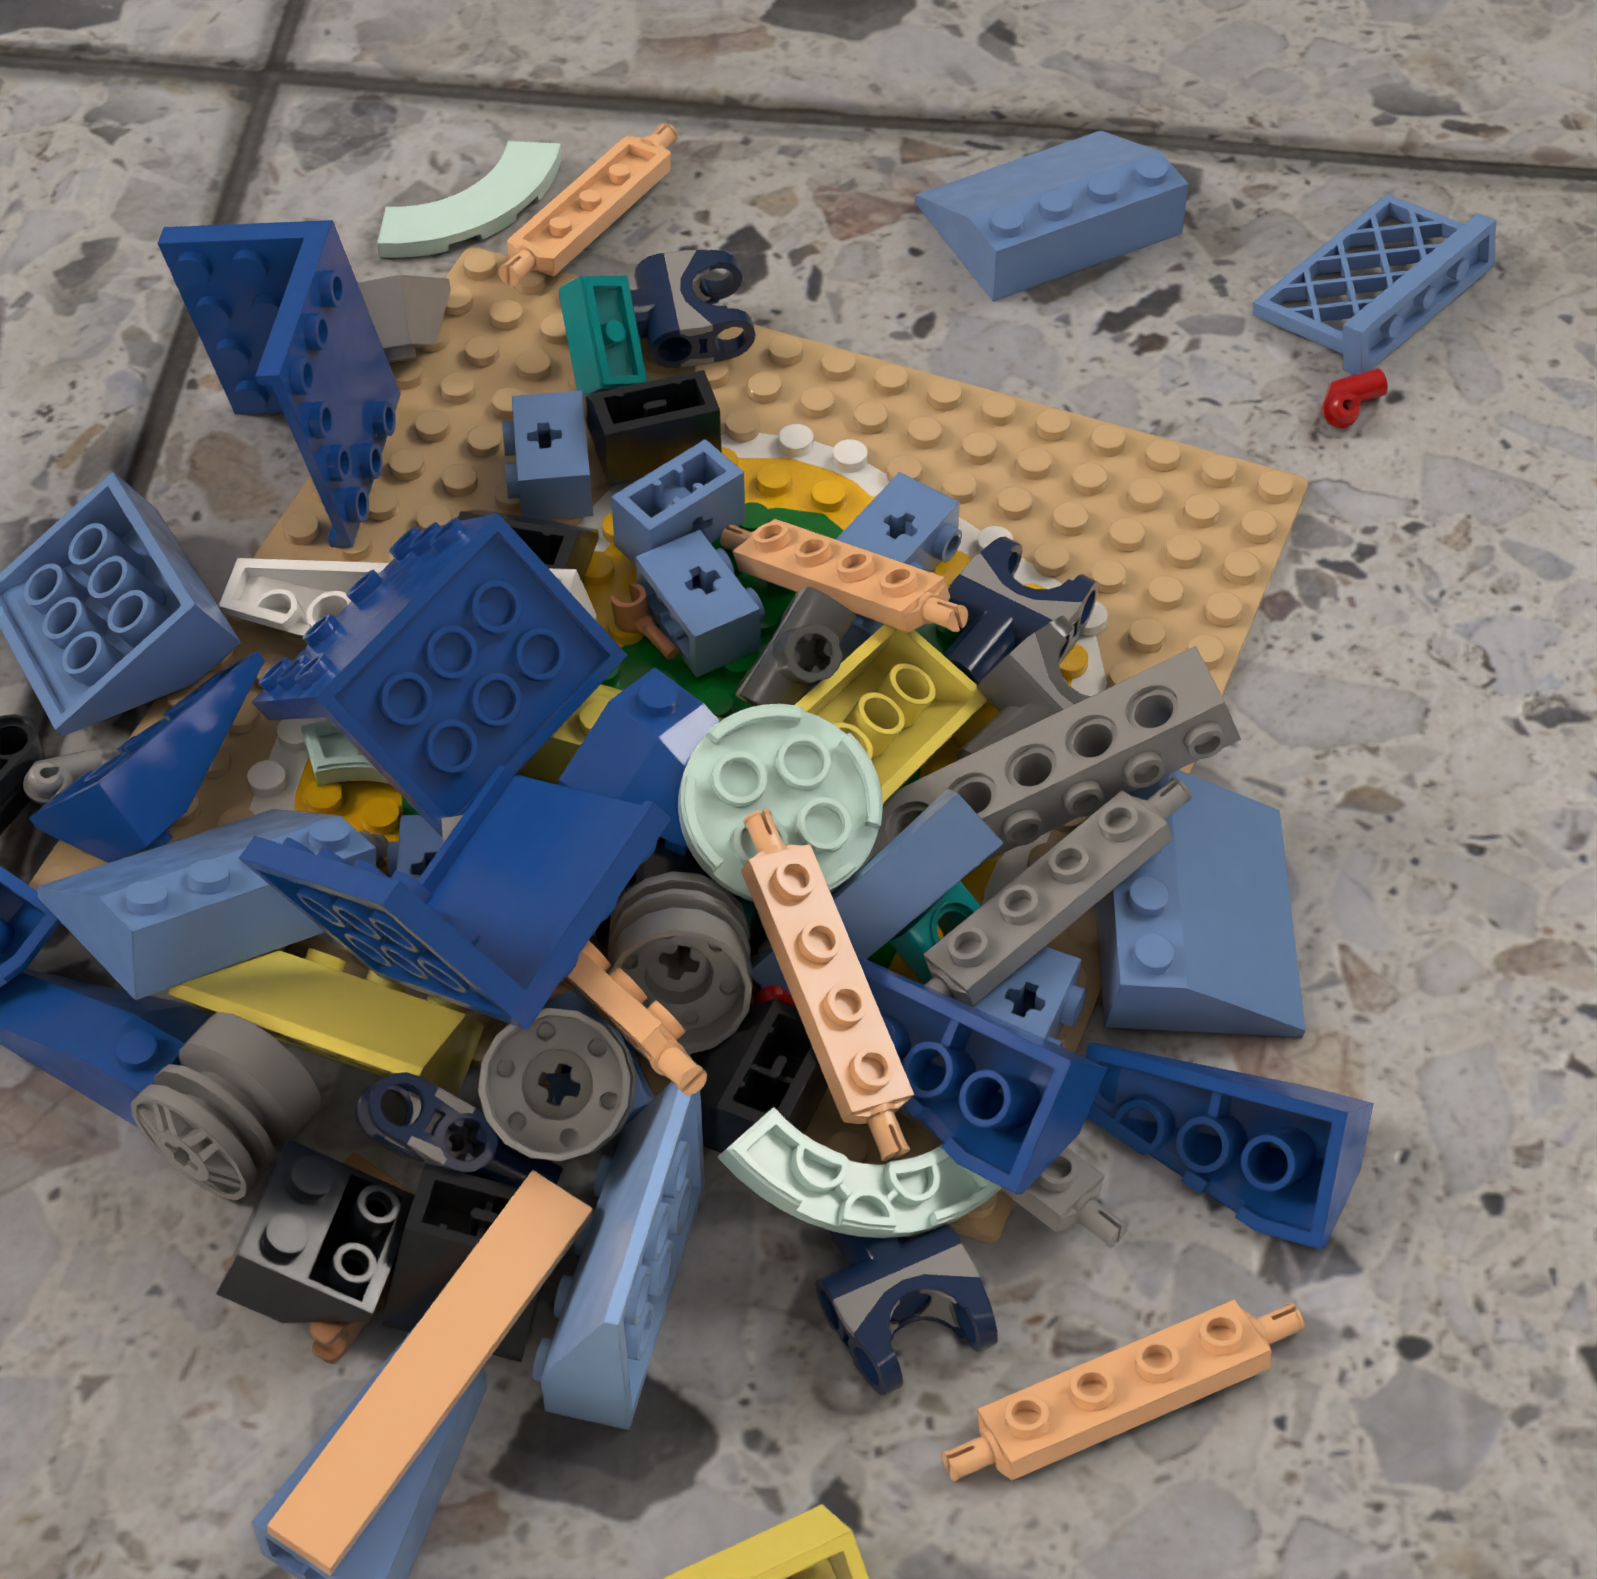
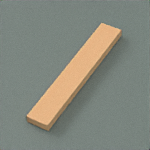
M534 1170L531 1171L268 1523L267 1531L269 1535L329 1576L333 1574L590 1221L593 1208Z

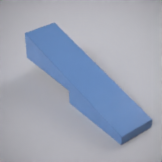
M948 788L850 881H847L843 886L831 893L857 956L867 960L1004 844L959 793ZM771 946L751 965L752 977L762 988L770 985H779L782 990L791 994Z

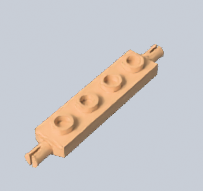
M662 123L649 136L643 138L625 136L507 240V259L509 260L498 269L500 279L506 285L510 282V286L513 287L530 271L545 273L552 277L560 272L671 171V152L667 148L677 141L678 136L674 127L669 124L666 128L667 123Z
M773 519L771 522L758 527L753 532L741 529L736 525H728L729 530L724 528L721 533V546L733 552L739 571L795 592H799L805 587H812L835 599L851 612L908 633L924 624L934 623L953 632L960 631L959 626L964 628L967 623L968 610L961 604L957 605L949 602L950 594L945 577L777 519Z
M763 809L761 814L760 811H756L743 820L757 851V854L748 859L741 869L750 895L842 1121L854 1124L868 1123L880 1152L881 1160L889 1161L891 1158L896 1159L910 1151V1147L906 1143L894 1113L914 1095L811 845H784L772 818L771 810Z
M588 941L578 955L575 968L562 981L645 1056L656 1073L669 1078L685 1095L697 1093L705 1085L707 1073L692 1060L683 1046L678 1043L677 1040L686 1032L685 1029L658 1001L655 1000L646 1009L642 1003L648 997L621 968L618 967L608 975L605 971L611 964Z
M1233 1299L978 1408L980 1437L951 1450L941 1452L944 1467L947 1473L950 1474L953 1482L991 1464L1013 1481L1270 1369L1272 1350L1269 1344L1294 1333L1304 1331L1302 1315L1298 1309L1295 1310V1304L1290 1302L1282 1308L1255 1318L1243 1310Z

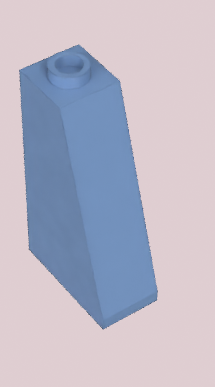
M406 1337L251 1522L262 1555L297 1579H408L486 1392L487 1386L483 1368L339 1566L329 1576L269 1535L267 1525L407 1339Z

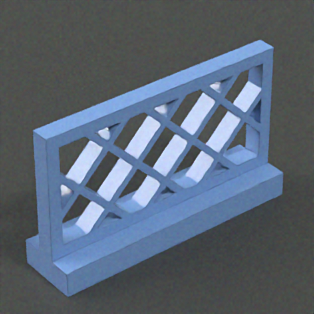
M1386 194L1253 302V316L1342 353L1343 370L1356 375L1370 371L1495 266L1496 220L1477 213L1463 224ZM1389 216L1408 223L1379 227V224ZM1446 238L1442 243L1424 245L1423 239ZM1413 240L1414 243L1412 247L1386 250L1384 248V243ZM1374 245L1375 251L1345 253L1351 247ZM1417 263L1408 271L1391 272L1389 267ZM1378 267L1381 270V274L1351 277L1350 273L1352 270ZM1341 272L1342 278L1312 282V278L1317 274ZM1383 291L1373 299L1357 300L1356 298L1358 293ZM1347 295V302L1317 305L1316 298ZM1306 299L1308 301V306L1286 308L1280 305L1288 301ZM1349 319L1343 324V330L1341 331L1321 323L1323 321Z

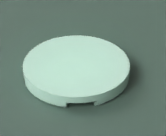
M766 704L738 711L717 723L707 732V735L697 745L685 767L678 794V813L686 844L701 868L728 891L753 901L741 872L748 859L757 854L748 829L743 822L748 815L756 811H760L761 814L763 809H770L784 845L803 846L810 844L830 893H833L856 874L870 854L881 826L883 800L880 782L874 765L867 752L850 732L845 734L829 721L803 711V707L788 704Z

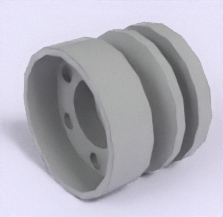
M672 871L645 878L623 894L611 914L607 956L611 966L607 969V974L610 975L618 967L621 968L648 997L642 1003L646 1009L655 1000L663 1005L686 1031L677 1041L683 1046L687 1054L712 1049L737 1031L749 1012L752 993L750 927L743 905L730 891L704 875Z
M546 1008L539 1012L528 1030L509 1024L495 1036L481 1061L478 1093L486 1121L506 1145L530 1158L564 1161L598 1151L621 1132L634 1108L637 1075L630 1051L612 1028L579 1011ZM564 1064L572 1067L570 1078L574 1082L580 1083V1092L577 1096H565L561 1104L557 1105L552 1102L554 1091L544 1086V1080L547 1074H559Z
M216 1012L179 1049L180 1065L168 1064L155 1075L154 1084L144 1088L131 1102L132 1116L141 1133L154 1149L178 1172L199 1187L219 1197L239 1200L246 1196L256 1185L257 1175L269 1170L275 1163V1149L273 1146L284 1147L288 1139L294 1141L321 1110L322 1097L314 1079L304 1066L276 1038L254 1023L237 1015Z

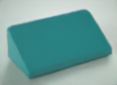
M579 276L561 286L559 298L577 391L582 390L583 396L647 382L628 276Z

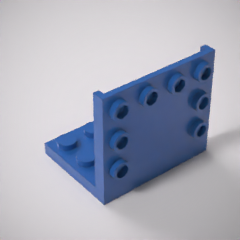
M333 220L164 227L157 244L234 414L284 413L332 525L327 538L330 547H353L360 523L365 522L368 517V497L374 479H378L382 472V453L387 437L392 436L395 430V411L401 393Z
M499 513L463 521L456 517L445 525L440 526L435 522L422 531L414 527L406 532L389 550L394 559L379 574L375 570H371L355 582L346 593L351 602L336 617L328 613L319 619L302 638L308 645L292 661L287 657L282 658L261 677L259 684L264 690L251 702L268 720L327 717L441 837H443L441 818L465 814L498 765L507 766L516 774L628 656Z
M498 765L417 881L400 871H395L391 878H389L382 871L361 859H358L351 866L343 858L325 848H321L316 855L306 846L289 837L280 844L254 836L238 859L377 976L528 1030L559 983L573 971L578 961V955L599 924L606 920L614 911L619 895L638 867L652 855L657 845V839L671 818L652 801L645 800L643 805L516 775L507 766Z

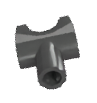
M812 587L801 589L794 595L784 611L781 623L756 663L746 672L736 688L735 695L753 707L766 704L795 705L811 691L816 681L830 678L839 669L843 658L839 644L854 622L855 614L835 599Z
M1062 615L1027 637L976 686L1000 713L958 751L957 761L1091 697L1081 694L1069 686L1061 673L1059 665L1060 652L1067 642L1066 637L1075 629L1065 616Z

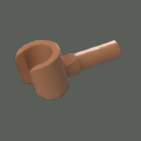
M636 583L629 585L631 603H622L614 595H611L610 600L614 620L618 629L624 632L639 631L652 642L667 660H672L678 655L679 649L658 628L656 622L651 618L647 594L643 586Z

